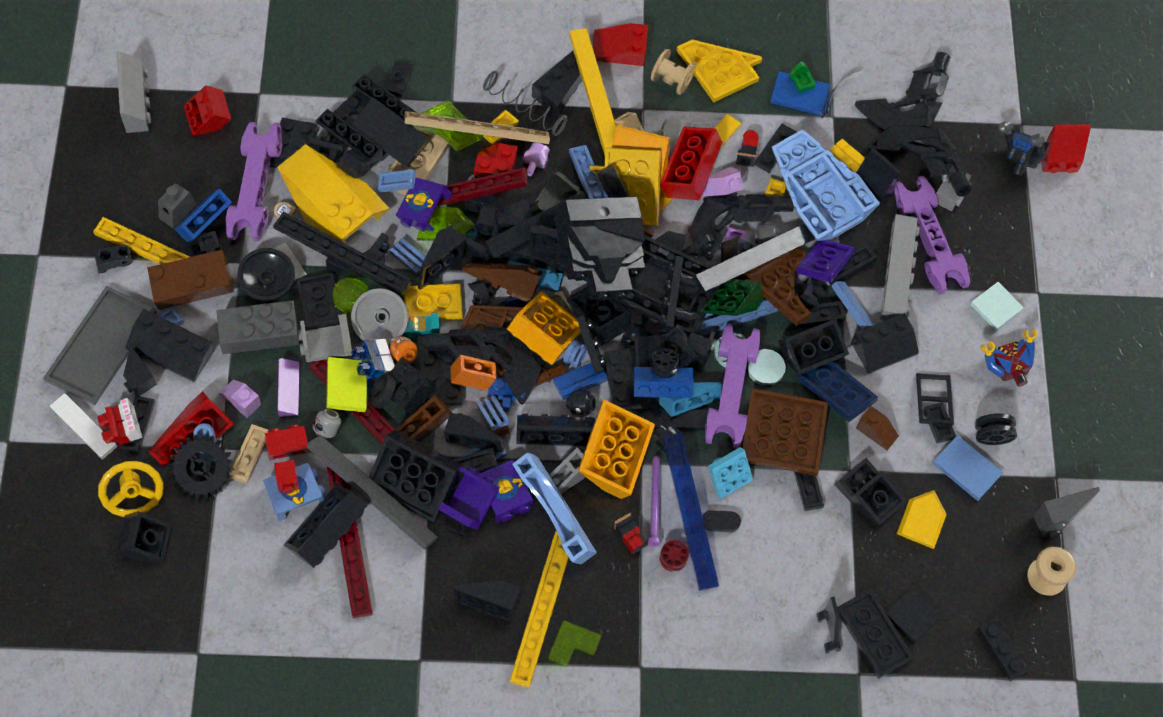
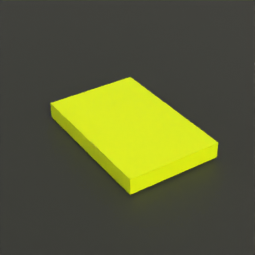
M328 357L327 409L366 412L367 361Z

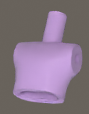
M534 142L529 150L525 152L523 162L529 164L527 168L528 176L533 175L536 167L545 169L550 152L547 146Z

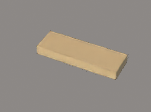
M251 425L232 466L234 471L229 472L233 480L248 484L266 445L264 435L268 433V429Z

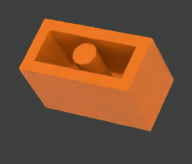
M460 355L450 367L451 383L486 391L496 380V364L494 362Z

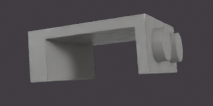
M346 314L338 315L340 325L305 330L304 320L300 321L301 329H297L299 341L303 340V344H300L301 355H305L306 362L326 360L328 357L338 358L353 355Z

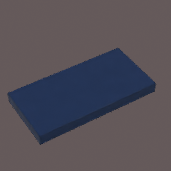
M834 361L796 375L797 380L824 402H828V405L848 422L878 401V396Z

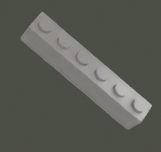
M896 214L892 222L880 316L882 320H888L904 313L907 317L909 316L910 306H907L908 300H911L912 290L909 287L914 279V273H911V270L915 267L916 257H913V253L916 252L918 241H915V236L918 237L920 226L917 225L918 218Z

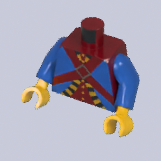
M1025 329L1023 336L1027 341L1022 339L996 348L992 341H987L988 349L985 344H981L980 350L986 352L984 356L988 370L1000 377L1002 381L1014 379L1017 387L1027 384L1028 381L1025 375L1029 373L1034 363L1035 342L1033 339L1036 338L1037 331L1031 329L1032 334L1028 336V330Z

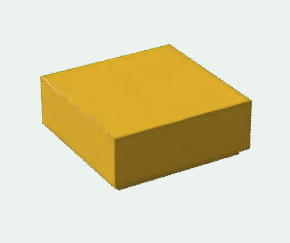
M770 178L765 194L784 196L787 186L783 181Z

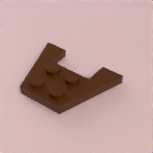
M470 305L460 329H475L476 331L485 332L483 327L503 328L505 322H512L523 308ZM456 339L460 345L474 344L470 339ZM503 357V359L506 362H508V358ZM491 358L490 362L496 364V373L503 377L506 370Z

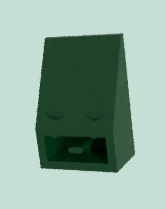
M732 279L722 284L701 310L702 313L738 316L756 311L764 301L760 281Z

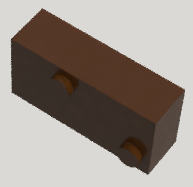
M223 250L147 267L153 301L159 310L234 292L228 260Z

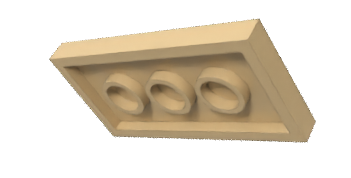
M417 126L416 129L430 140L408 168L395 160L388 172L414 169L416 178L427 180L450 145V141ZM409 189L396 190V192L406 196Z

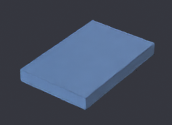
M958 435L932 463L977 501L1003 474L1001 470Z

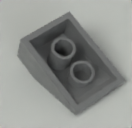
M1099 487L1045 501L1034 514L1042 537H1056L1060 535L1061 531L1089 505L1100 491Z

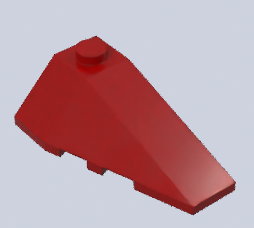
M202 391L185 407L148 452L161 465H164L173 460L170 458V455L177 456L174 448L182 449L179 442L187 444V437L194 441L193 432L199 424L207 423L211 425L217 439L234 423Z

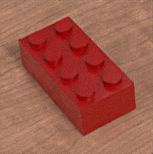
M683 126L660 182L666 198L700 201L722 145V140L716 128Z

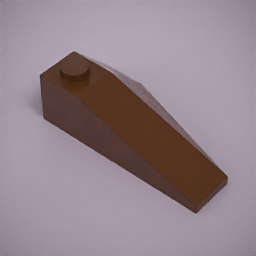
M467 262L462 270L479 280H489L492 284L491 286L495 288L503 287L507 289V294L526 302H530L535 295L543 271H540L538 267L533 265Z

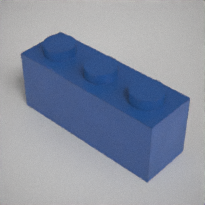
M220 189L211 192L174 229L186 242L192 241L232 201Z
M634 367V397L692 398L693 368H679L675 376L661 378L652 373L651 367Z

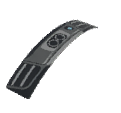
M862 71L856 72L848 76L842 82L851 78H855ZM838 85L831 91L825 101L822 119L829 113V104Z

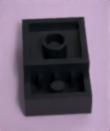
M867 458L860 461L834 484L863 515L878 526L907 502L882 471L878 472Z

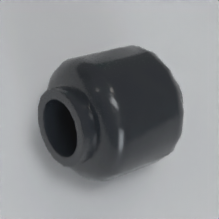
M575 390L571 393L570 397H567L566 407L570 409L573 415H590L595 410L596 399L588 390Z

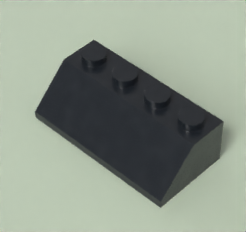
M146 309L142 310L135 321L125 347L127 350L133 348L137 355L194 383L214 351L212 341Z
M529 413L517 415L516 444L586 447L596 419L588 415L571 417L570 415L552 416L550 414L533 416Z
M336 484L284 543V546L306 564L314 568L324 560L326 553L337 545L339 538L350 530L351 524L363 515L367 505L352 491Z

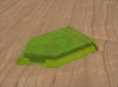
M435 207L428 221L434 228V231L425 230V232L418 230L417 240L434 241L436 234L441 229H446L450 225L459 234H464L474 226V223L459 208Z

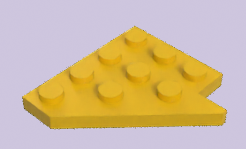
M690 40L677 46V52L687 66L691 62L696 63L694 76L713 103L759 81V76L752 67L762 62L761 56L696 40Z
M605 148V166L591 165V171L597 176V173L615 165L630 196L637 197L643 225H658L661 151Z

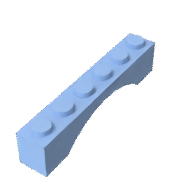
M527 452L514 462L513 466L522 481L529 487L546 510L558 532L562 547L573 563L583 564L597 552L538 456Z

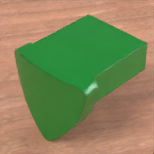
M799 62L790 72V80L792 79L799 93L815 89L816 83L810 74L808 66L803 62Z

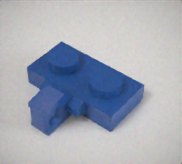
M496 377V380L488 388V397L494 395L498 400L503 401V411L510 412L511 401H516V397L504 380V377Z

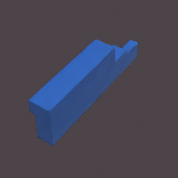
M589 363L554 378L553 383L562 400H565L575 390H588L606 382L607 375L606 371L595 373L592 363Z

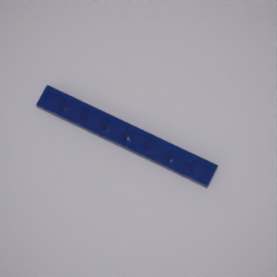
M681 432L663 436L662 439L698 590L703 591L717 588L719 583L683 434Z

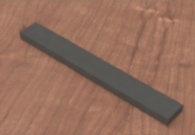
M321 435L308 443L307 448L420 547L425 550L436 541L438 536Z

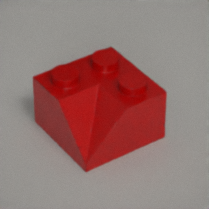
M498 143L481 149L474 167V179L514 170L517 160V146Z

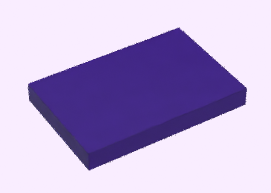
M829 240L818 241L797 267V274L831 283L854 254V247Z

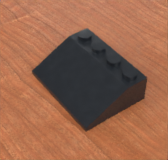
M393 430L385 436L369 478L403 507L434 523L441 512L438 510L441 502L446 503L461 473L459 469L464 465L397 430Z

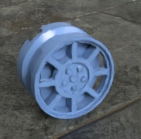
M575 338L569 345L563 362L571 363L576 369L579 368L588 353L585 343L582 344L579 339Z

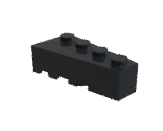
M571 51L532 84V97L534 99L537 97L536 101L546 109L551 106L549 112L556 118L560 115V111L566 106L572 94L576 92L579 84L583 82L574 51Z

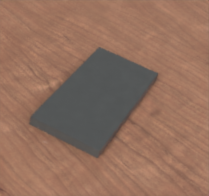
M106 286L44 376V380L96 405L128 357L129 350L125 347L135 321L143 309L154 314L157 313L156 309Z

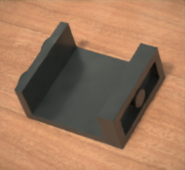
M557 172L549 177L529 210L536 215L582 190L579 186L570 182L564 174Z

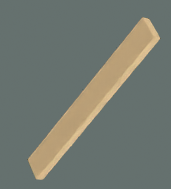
M406 111L404 115L405 124L549 144L550 136L547 131Z

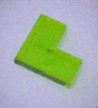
M563 621L548 659L568 666L574 649L594 656L602 635Z

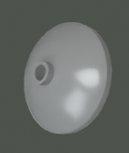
M380 288L363 293L354 303L351 313L354 331L364 342L371 345L378 339H386L387 345L391 344L393 340L404 334L409 319L408 310L402 298L393 291ZM381 313L385 314L384 320H381L379 317Z

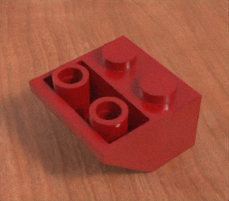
M205 85L184 105L193 136L220 130L231 120L224 93L221 89Z

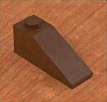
M434 395L396 430L417 441L438 428L449 418L450 413L453 412L442 399Z

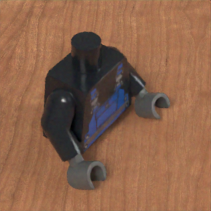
M1004 121L998 125L1000 132L1005 133L1008 149L1007 159L1015 162L1012 173L1022 176L1025 167L1037 168L1038 164L1045 159V151L1049 146L1043 136L1040 137L1039 134L1031 136L1019 131H1011L1013 129L1011 122L1006 123Z

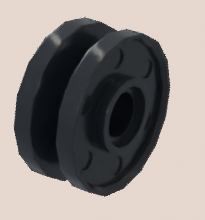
M1004 413L987 414L979 417L974 422L975 429L977 430L975 434L976 440L981 444L1002 445L1010 443L1017 438V431L1014 428L1016 420L1011 415Z

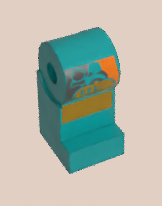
M431 313V316L423 317L410 316L404 335L407 337H417V335L439 334V314Z

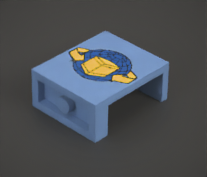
M308 462L296 467L299 489L292 493H279L276 475L263 480L279 521L286 519V512L319 500L320 503L323 500V496H326L322 485H318L316 482L318 475L315 468H310Z

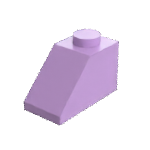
M730 167L710 174L702 196L727 195L744 189L740 171Z
M232 380L219 392L223 398L246 418L261 406L259 395L245 383Z

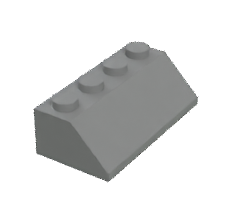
M116 52L120 115L126 133L149 131L148 123H151L150 112H147V108H150L149 97H146V93H149L148 82H145V78H148L147 67H143L142 60L123 52Z

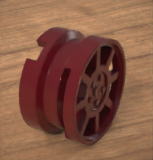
M678 540L666 542L662 546L659 556L661 566L670 572L682 570L688 560V548Z

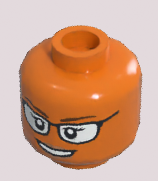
M398 337L390 344V354L397 362L402 358L409 364L417 357V346L407 337Z

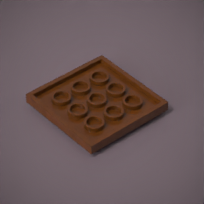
M752 388L742 449L745 450L748 463L817 476L828 402Z

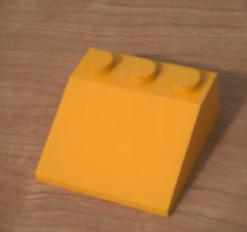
M617 125L612 148L661 151V182L668 165L670 137Z
M542 291L516 315L507 328L513 336L519 338L529 349L535 351L544 361L551 365L557 361L571 342L581 333L577 319Z

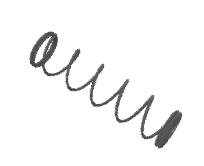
M494 70L487 76L483 84V90L489 91L491 95H497L503 91L502 101L504 104H509L516 100L515 107L518 113L525 112L530 108L529 118L531 121H537L544 116L543 128L545 130L552 129V135L554 136L562 132L568 120L567 116L562 115L553 127L546 129L544 121L551 106L547 108L540 118L532 120L530 117L531 109L537 97H535L528 108L519 111L517 110V102L524 89L520 90L515 99L505 102L503 95L505 88L510 83V79L502 90L492 94L490 89L498 79V71ZM564 119V122H563L562 126H561L560 129L555 133V131H556V129H557L559 123Z

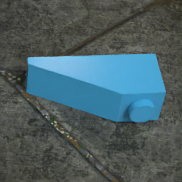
M720 382L693 383L692 398L660 397L659 404L672 417L720 400L722 384Z

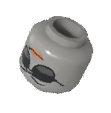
M332 409L319 411L312 425L316 435H321L324 439L334 437L341 425L339 414Z

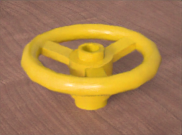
M125 461L111 467L104 473L98 485V496L103 507L112 514L121 517L138 511L146 513L158 505L163 495V481L159 472L152 466L139 461ZM131 469H138L149 474L155 483V491L141 486L139 475L131 471ZM123 471L119 478L120 491L109 500L106 494L107 485L114 475ZM141 495L151 499L146 505L137 509L116 507L126 497L134 498Z

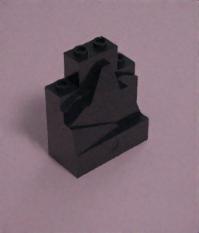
M637 197L565 200L555 215L554 220L568 280L582 281L586 279L590 300L598 299V301H604L608 298H615L616 300L626 298L632 291L630 278L639 276L645 268L642 249L645 238Z

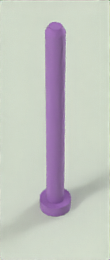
M654 456L652 459L650 538L647 539L648 546L651 547L661 545V539L658 538L659 456Z

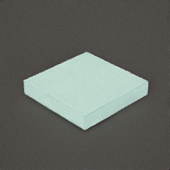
M999 282L982 293L970 304L995 331L1024 309Z

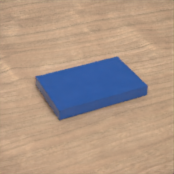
M779 71L770 103L822 116L830 84L814 80L816 83L815 89L799 93L792 79L790 80L789 74Z

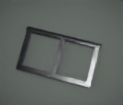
M916 373L919 423L954 425L950 375ZM920 379L946 380L947 397L922 396ZM922 401L948 403L949 420L923 418Z

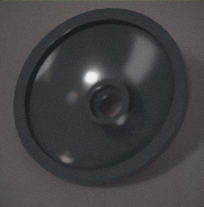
M260 248L250 252L242 259L238 267L237 277L241 289L249 297L259 301H273L283 297L290 291L295 281V268L291 259L285 253L273 248ZM266 278L271 279V280L268 281V282H265V281H264V279H266Z

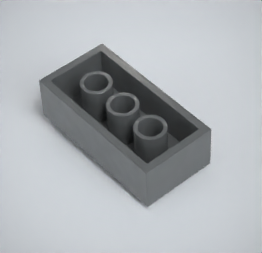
M294 300L216 310L219 344L222 354L300 345Z

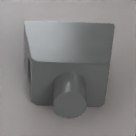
M175 183L167 188L166 193L158 201L159 219L174 229L197 203L187 190Z

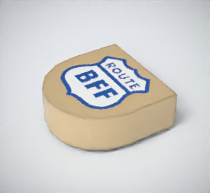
M281 202L274 207V215L278 219L284 211L293 216L297 210L296 207L289 203Z

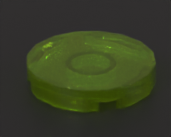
M356 278L341 279L333 289V302L341 311L351 314L356 300L363 293L369 291V289L362 281Z

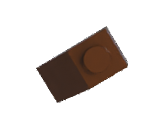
M872 406L861 417L856 427L857 430L887 451L899 437L889 419Z

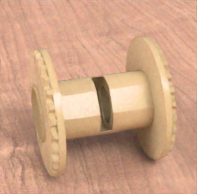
M665 49L655 63L651 73V80L655 82L662 75L664 76L663 81L667 84L678 83L676 93L681 95L693 78L696 63L691 62L686 69L679 65L676 67V63L669 60L671 51Z
M1048 547L1041 551L1037 559L1029 566L1027 572L1029 584L1042 595H1056L1075 576L1076 563L1072 555L1065 549Z

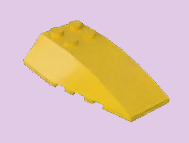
M306 144L277 167L305 223L347 244L345 240L371 218L377 221L390 211V208L367 183L359 178H353L340 169L336 163Z

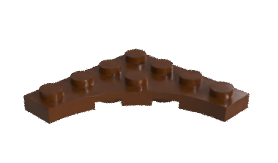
M800 247L747 272L743 280L760 281L763 297L796 326L807 320L811 314L794 293V274L799 264L807 256V253Z

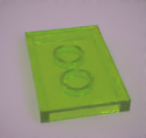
M448 100L422 112V114L468 120ZM433 128L456 151L483 138L481 134Z

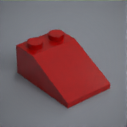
M628 23L594 30L592 48L596 61L644 66L648 25Z
M1054 125L1046 140L1049 146L1045 151V159L1041 161L1042 171L1050 173L1078 172L1084 161L1091 125Z

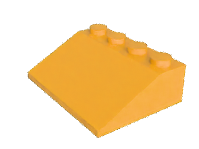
M603 400L578 472L607 493L620 499L630 496L655 424Z

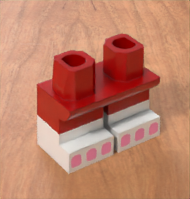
M128 398L121 400L120 405L115 407H105L106 413L97 416L102 428L110 426L109 430L101 433L106 444L117 442L119 445L142 438L135 408Z

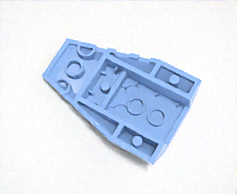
M802 129L772 146V150L797 214L817 241L832 240L863 222L880 203L857 173L849 170L846 164L838 161L829 150L821 147L818 141Z

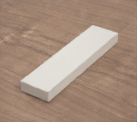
M65 393L50 405V408L102 460L117 448L115 442L109 444L104 442L101 434L103 430Z

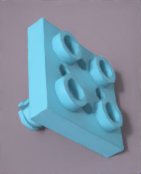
M741 447L724 457H717L708 466L716 495L720 499L753 481L745 450Z

